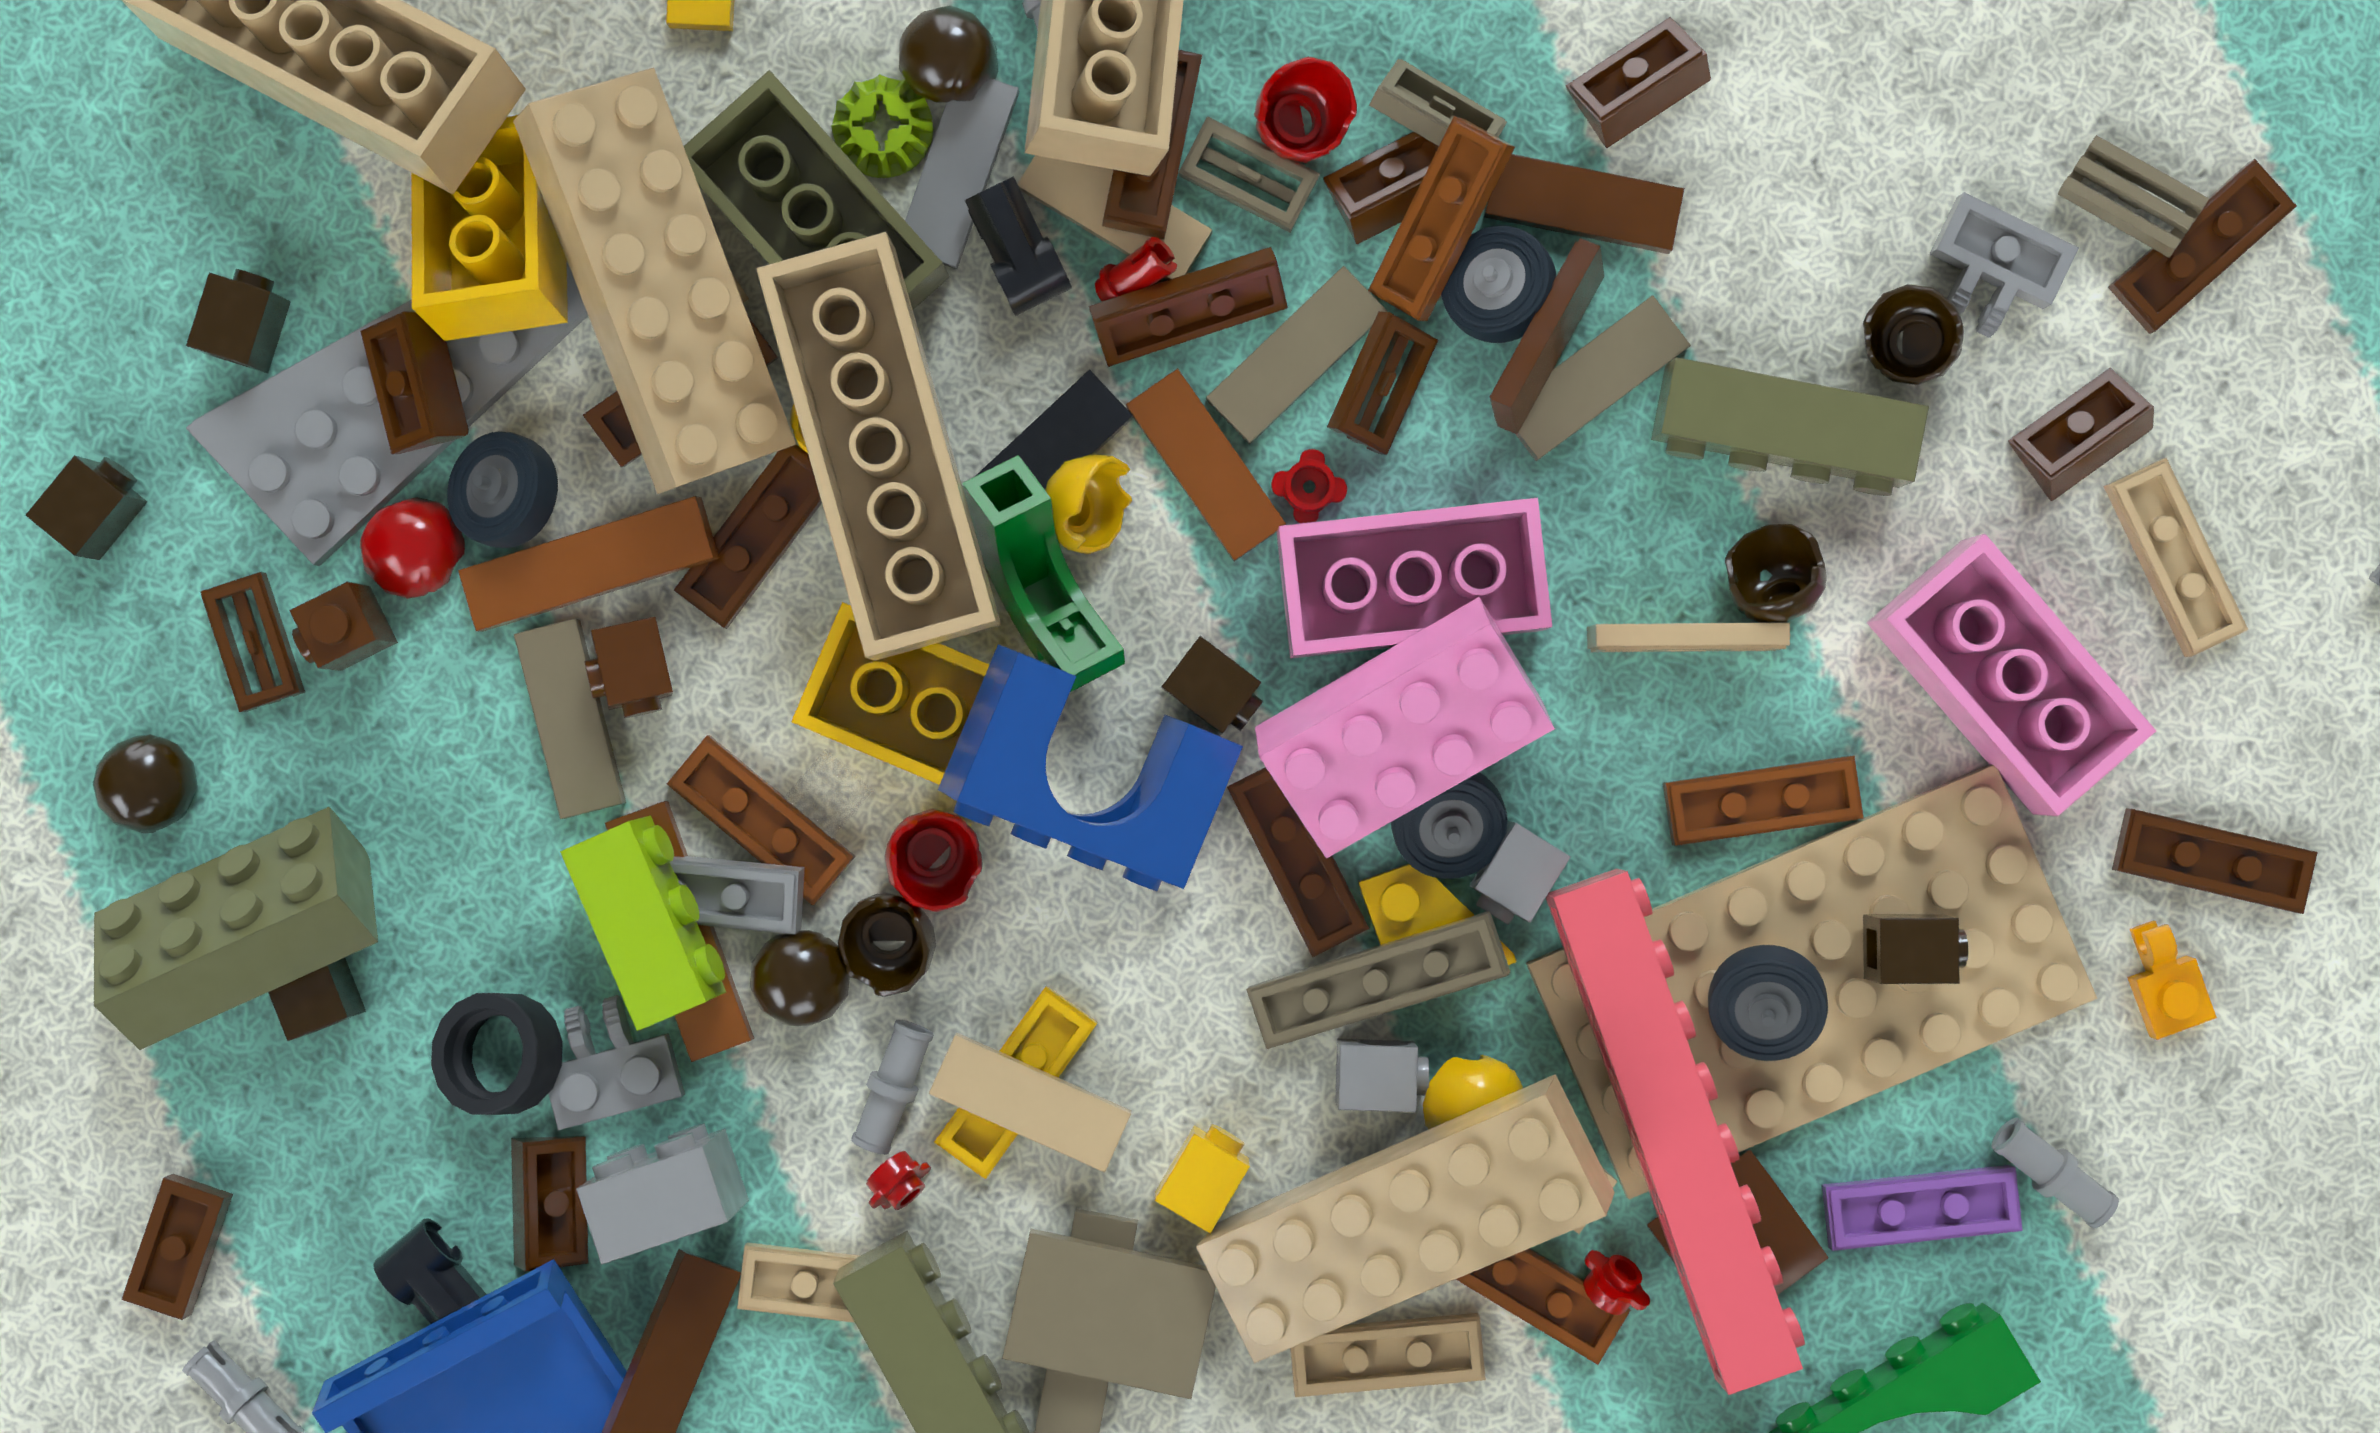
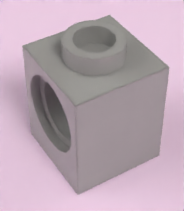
M1508 821L1507 833L1492 861L1477 871L1469 884L1470 887L1482 894L1476 905L1486 912L1490 911L1491 915L1508 925L1514 915L1531 922L1571 856L1521 825Z
M1337 1039L1335 1103L1338 1110L1416 1112L1417 1095L1425 1096L1429 1088L1428 1057H1418V1047L1414 1041Z

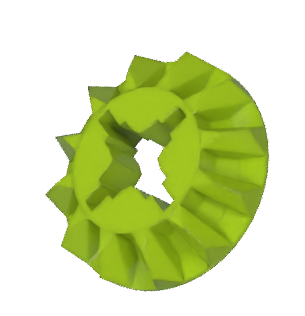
M879 74L877 77L863 82L854 81L852 88L844 97L836 101V111L831 129L835 143L864 175L875 178H892L905 174L922 161L930 148L934 125L932 114L925 98L916 95L906 80L900 81ZM879 101H883V105L891 120L900 121L901 124H909L899 125V128L888 131V140L884 141L885 151H881V146L872 130L855 127L865 126V122L875 121L876 111L879 110Z

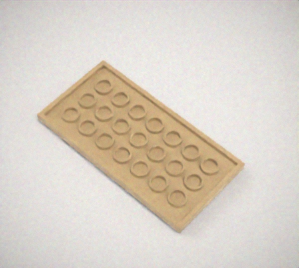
M1986 765L1867 816L1864 819H1860L1652 909V915L1644 917L1652 942L1661 939L1670 956L1674 976L1666 978L1671 996L1674 1003L1682 1000L1689 1011L1696 1032L1695 1038L1687 1040L1695 1064L1704 1062L1710 1071L1718 1095V1099L1709 1101L1717 1126L1723 1123L1727 1124L1736 1143L1738 1153L2098 999L2002 776L1994 765ZM1863 914H1943L1959 918V929H1964L1968 940V961L1964 968H1959L1960 984H1879L1864 979ZM1757 945L1786 947L1807 958L1820 973L1827 991L1828 1015L1818 1039L1802 1053L1777 1061L1755 1060L1742 1056L1730 1049L1715 1032L1708 1012L1710 983L1719 966L1728 957L1742 949ZM1559 948L1527 962L1528 970L1625 1196L1628 1199H1632L1648 1192L1644 1175L1564 948Z

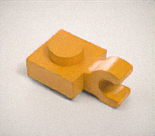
M2153 920L2131 928L2130 932L2145 971L2127 978L2149 1037L2159 1040L2217 1018L2196 958L2186 955L2176 959L2178 954L2177 944L2170 926L2164 924L2158 927L2156 921Z

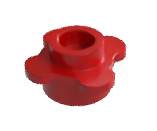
M1316 449L1303 451L1298 463L1293 465L1288 471L1277 472L1271 482L1273 493L1287 500L1294 509L1293 517L1295 521L1300 524L1316 522L1321 510L1330 503L1342 502L1347 494V484L1344 479L1334 477L1331 469L1325 464L1324 454ZM1311 481L1315 484V490L1312 493L1304 491L1303 484L1305 482Z
M906 1151L899 1152L890 1157L870 1175L866 1182V1185L874 1194L869 1200L870 1206L875 1209L881 1205L884 1210L891 1206L895 1210H900L907 1206L924 1190L925 1184L921 1179L931 1170L930 1165L927 1162L919 1165Z
M1591 1250L1585 1256V1264L1591 1271L1584 1279V1290L1597 1307L1613 1315L1625 1313L1630 1306L1637 1310L1646 1309L1650 1304V1297L1642 1289L1640 1284L1642 1282V1274L1634 1262L1622 1255H1612L1610 1258L1605 1257L1597 1250Z

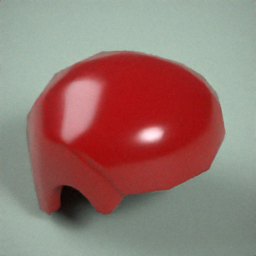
M1308 56L1283 65L1264 83L1255 106L1256 128L1262 142L1279 157L1307 163L1330 154L1331 150H1334L1341 144L1352 120L1357 114V102L1350 79L1333 62ZM1300 106L1309 112L1312 119V127L1308 135L1305 134Z
M414 497L386 506L369 520L362 533L360 549L364 571L386 593L407 599L425 596L430 592L437 591L450 581L454 567L465 554L463 534L453 522L449 510L440 502Z
M933 808L905 818L892 833L884 856L890 884L912 906L934 912L955 907L968 899V894L974 881L982 871L983 865L976 832L960 816ZM949 848V856L945 863L937 868H930Z

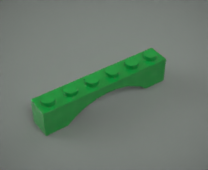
M1966 1303L1945 1313L1939 1321L1942 1328L1922 1340L1918 1336H1911L1892 1345L1885 1352L1887 1361L1871 1371L1865 1373L1863 1369H1856L1836 1379L1830 1386L1833 1394L1813 1406H1810L1808 1402H1802L1789 1407L1776 1418L1775 1422L1778 1427L1768 1433H1859L1880 1422L1915 1413L1956 1411L1986 1416L2041 1381L2002 1316L1984 1303L1976 1307L1972 1303Z

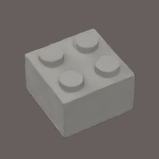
M705 1123L695 1125L669 1135L668 1140L654 1146L656 1152L647 1154L645 1145L640 1144L607 1156V1161L592 1167L595 1176L576 1190L601 1265L727 1223L749 1201L725 1128L708 1134Z

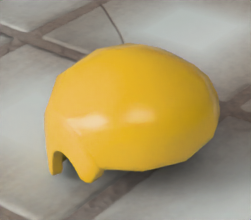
M1087 455L1065 461L1048 480L1046 492L1052 501L1056 536L1058 542L1067 550L1083 554L1097 552L1108 548L1121 531L1124 509L1132 503V497L1122 489L1119 482V477L1127 475L1130 471L1126 463L1114 456Z
M1480 1055L1479 1060L1452 1057L1442 1065L1429 1082V1088L1423 1101L1425 1126L1431 1129L1523 1088L1516 1072L1510 1069L1506 1063L1489 1056Z

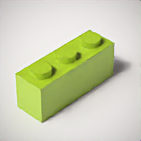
M651 815L625 822L560 851L637 1031L705 1003L726 992L722 982L725 978L722 960L716 949L712 945H706L696 922L699 919V908L696 899L687 886L679 884L677 875L670 865V861L674 859L671 841L664 829L654 824Z

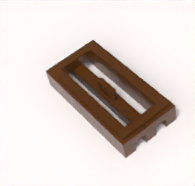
M1378 311L1327 428L1347 435L1348 439L1367 446V449L1375 453L1387 455L1438 339L1390 312ZM1410 340L1413 342L1411 350L1372 433L1369 431V428L1383 397L1387 396L1396 378L1395 370Z
M258 572L200 591L239 712H248L257 709V707L273 704L282 699L305 693L265 572ZM249 590L253 592L281 677L282 684L278 686L276 685L246 591ZM231 596L262 691L254 694L252 693L222 599Z

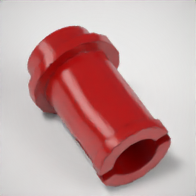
M1154 236L1145 241L1144 245L1117 265L1110 263L1101 268L1099 272L1100 278L1095 281V290L1099 299L1103 302L1155 285L1161 279L1176 271L1177 263L1173 262L1175 259L1174 254L1161 239Z

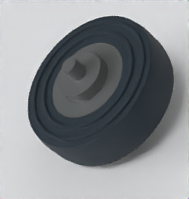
M491 432L477 438L463 450L450 474L447 502L453 522L467 537L490 547L512 548L528 542L543 529L555 507L558 493L556 468L552 458L545 449L529 438L511 432Z
M1478 772L1391 822V829L1400 854L1413 868L1431 877L1455 879L1471 875L1492 861L1507 833L1508 819L1506 808L1498 789L1486 776Z
M1757 945L1734 953L1719 966L1709 987L1708 1012L1712 1026L1719 1038L1736 1053L1761 1061L1783 1060L1802 1053L1820 1036L1828 1015L1827 991L1816 967L1798 952L1776 945Z

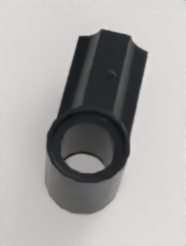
M1014 176L964 200L969 209V215L994 261L990 266L1015 316L1072 289L1052 243L1047 236L1042 237Z
M427 1218L423 1219L378 1257L373 1266L379 1281L393 1297L404 1304H414L426 1320L432 1324L487 1294L461 1265L463 1257L458 1246L455 1245L451 1249L438 1234L442 1227L437 1222Z

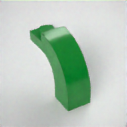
M1019 455L963 482V491L984 565L1006 611L1034 657L1039 661L1045 659L1049 665L1077 676L1070 692L1124 665V648L1088 602L1065 561L1055 532L1051 497Z

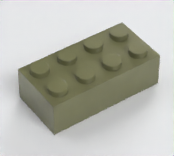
M770 70L684 145L699 187L768 264L887 232L896 249L912 310L950 278L942 261Z
M329 806L305 818L296 819L285 827L248 844L236 846L225 854L186 872L174 874L164 882L126 899L117 900L106 908L95 912L94 1007L139 1050H142L378 943L370 858L365 848Z

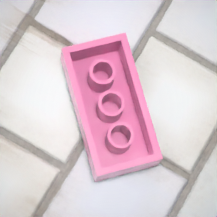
M1538 498L1279 526L1276 532L1290 659L1392 648L1478 597L1482 600L1502 635L1538 632L1552 627Z
M1986 534L1961 540L1867 622L1870 628L1988 764L1994 765L1998 769L2003 781L2033 815L2059 816L2156 732L2148 720Z
M1478 597L1257 725L1255 732L1259 758L1327 859L1555 728L1541 697L1482 600Z

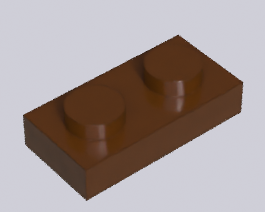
M176 1174L164 1177L121 1300L180 1320L192 1315L233 1194Z

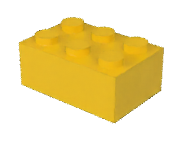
M518 115L506 117L454 194L411 172L412 309L444 341L568 323L567 259L513 121Z
M842 602L791 722L940 785L989 664L940 643L876 661L865 658L851 605Z

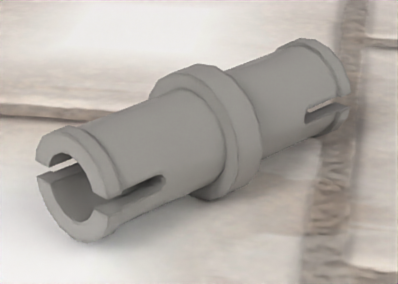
M904 1020L895 1021L894 1031L879 1070L870 1073L866 1085L871 1091L856 1132L853 1133L851 1141L857 1146L878 1154H889L891 1143L906 1103H913L919 1089L914 1085L929 1042L932 1041L934 1036L933 1032L927 1028Z
M2019 1118L2009 1120L1996 1133L1991 1145L1993 1151L2004 1156L2032 1179L2033 1188L2046 1198L2054 1196L2084 1219L2091 1228H2098L2104 1225L2113 1216L2118 1207L2119 1198L2078 1167V1159L2064 1148L2056 1150L2026 1127Z
M216 1340L210 1342L207 1347L204 1346L184 1366L182 1371L187 1376H190L222 1408L219 1416L227 1424L235 1421L246 1433H304V1429L300 1425L298 1426L265 1393L268 1385L260 1377L252 1380L220 1348Z

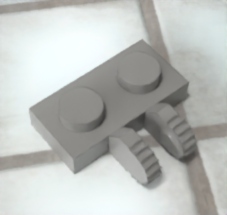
M1964 192L1956 198L1932 247L1930 255L1962 270L1947 297L1956 306L1960 314L1968 306L1971 294L1979 279L1997 287L1989 303L1982 310L1978 319L1979 324L1976 328V332L1991 338L2001 325L2015 296L2041 309L2052 305L2079 247Z
M618 995L605 998L602 1005L603 1019L609 1038L615 1047L609 1050L595 1053L590 1035V1022L582 1006H575L564 1011V1023L568 1033V1040L576 1059L562 1062V1067L554 1087L548 1093L558 1130L685 1095L669 1033L633 1042L623 1001Z

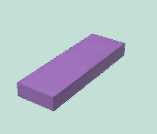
M2012 1165L1822 1184L1828 1248L1832 1251L2023 1231L2016 1167Z

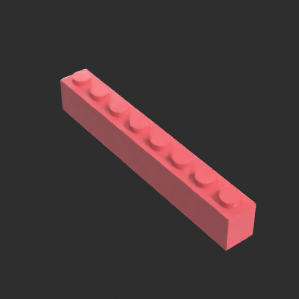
M1614 869L1549 892L1546 900L1715 1380L1728 1395L1802 1370L1803 1367L1796 1348L1805 1345L1804 1336L1793 1310L1790 1307L1782 1310L1774 1286L1783 1284L1782 1274L1769 1246L1760 1248L1753 1224L1761 1222V1215L1749 1186L1746 1184L1739 1187L1731 1163L1740 1159L1738 1149L1727 1124L1723 1123L1717 1126L1709 1101L1718 1099L1717 1090L1704 1062L1695 1064L1687 1041L1696 1037L1695 1028L1684 1002L1681 1000L1674 1003L1666 978L1674 976L1673 965L1662 940L1659 939L1652 942L1644 917L1652 915L1653 912L1640 878L1631 880L1628 871Z

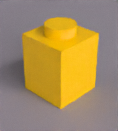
M1211 1124L1207 1133L1194 1125L1155 1191V1201L1211 1234L1250 1167L1249 1157L1240 1153L1244 1142L1217 1125Z

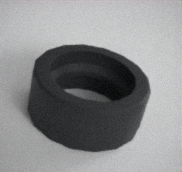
M475 993L456 1002L441 1019L432 1040L431 1067L439 1090L453 1106L472 1115L519 1114L538 1105L553 1089L562 1067L563 1041L556 1020L541 1003L523 994ZM492 1016H505L509 1018L517 1027L523 1044L522 1064L516 1079L502 1092L486 1090L477 1079L472 1064L473 1044L478 1031Z

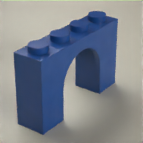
M998 644L938 787L940 792L957 801L953 812L989 827L994 816L1012 822L1014 826L1010 833L1011 835L1047 849L1051 838L1071 845L1067 854L1068 857L1099 870H1103L1107 860L1126 867L1123 878L1158 892L1162 881L1184 889L1243 746L1164 714L1141 773L1130 791L1120 801L1102 811L1089 814L1068 813L1060 806L1050 789L1046 774V755L1051 737L1077 676Z

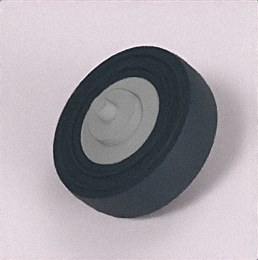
M1510 226L1484 228L1471 234L1441 293L1443 304L1450 318L1469 336L1489 343L1514 341L1523 337L1533 317L1543 306L1552 289L1553 281L1557 276L1556 269L1547 250L1531 234Z

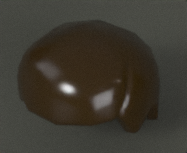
M953 6L940 7L924 11L904 30L899 42V70L911 89L918 96L936 103L950 102L952 100L971 101L987 80L996 79L997 47L990 32L974 14Z
M1907 284L1883 293L1868 311L1863 321L1867 357L1874 368L1880 370L1881 374L1892 382L1920 385L1944 376L1962 351L1964 327L1960 313L1950 300L1931 287ZM1903 331L1901 354L1898 348V338Z
M1769 524L1746 533L1734 544L1725 557L1729 590L1738 611L1745 614L1747 618L1760 623H1787L1814 609L1826 588V568L1816 538L1811 533L1793 524ZM1763 570H1767L1772 575L1768 581H1760Z
M151 734L135 736L117 743L105 753L98 763L93 780L98 807L114 824L140 833H154L181 820L187 813L198 788L194 763L182 748L166 738Z
M883 893L862 899L844 917L841 924L838 947L844 964L847 966L848 976L873 988L875 995L886 997L908 992L929 970L936 948L934 927L920 907L912 906L901 896ZM873 941H905V943L896 950L886 951L877 947Z
M800 930L796 934L783 933L775 935L764 944L752 961L750 988L760 1009L780 1023L789 1026H810L833 1016L848 996L850 977L847 974V966L844 964L839 947L834 941L824 937L819 932Z

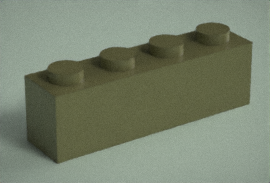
M1675 357L1664 369L1651 440L1667 443L1665 453L1680 458L1702 460L1704 459L1705 451L1730 455L1728 465L1742 470L1765 472L1767 464L1772 463L1792 467L1790 477L1796 480L1828 484L1830 475L1854 479L1853 490L1879 496H1891L1893 487L1900 488L1915 482L1929 406Z
M905 1231L839 1268L833 1284L916 1433H1030L1017 1410L1009 1413L1005 1410L996 1393L1002 1389L999 1375L986 1354L977 1358L966 1338L967 1335L972 1333L969 1321L956 1299L953 1298L946 1302L935 1282L936 1279L941 1277L939 1267L925 1243L916 1246L908 1231Z

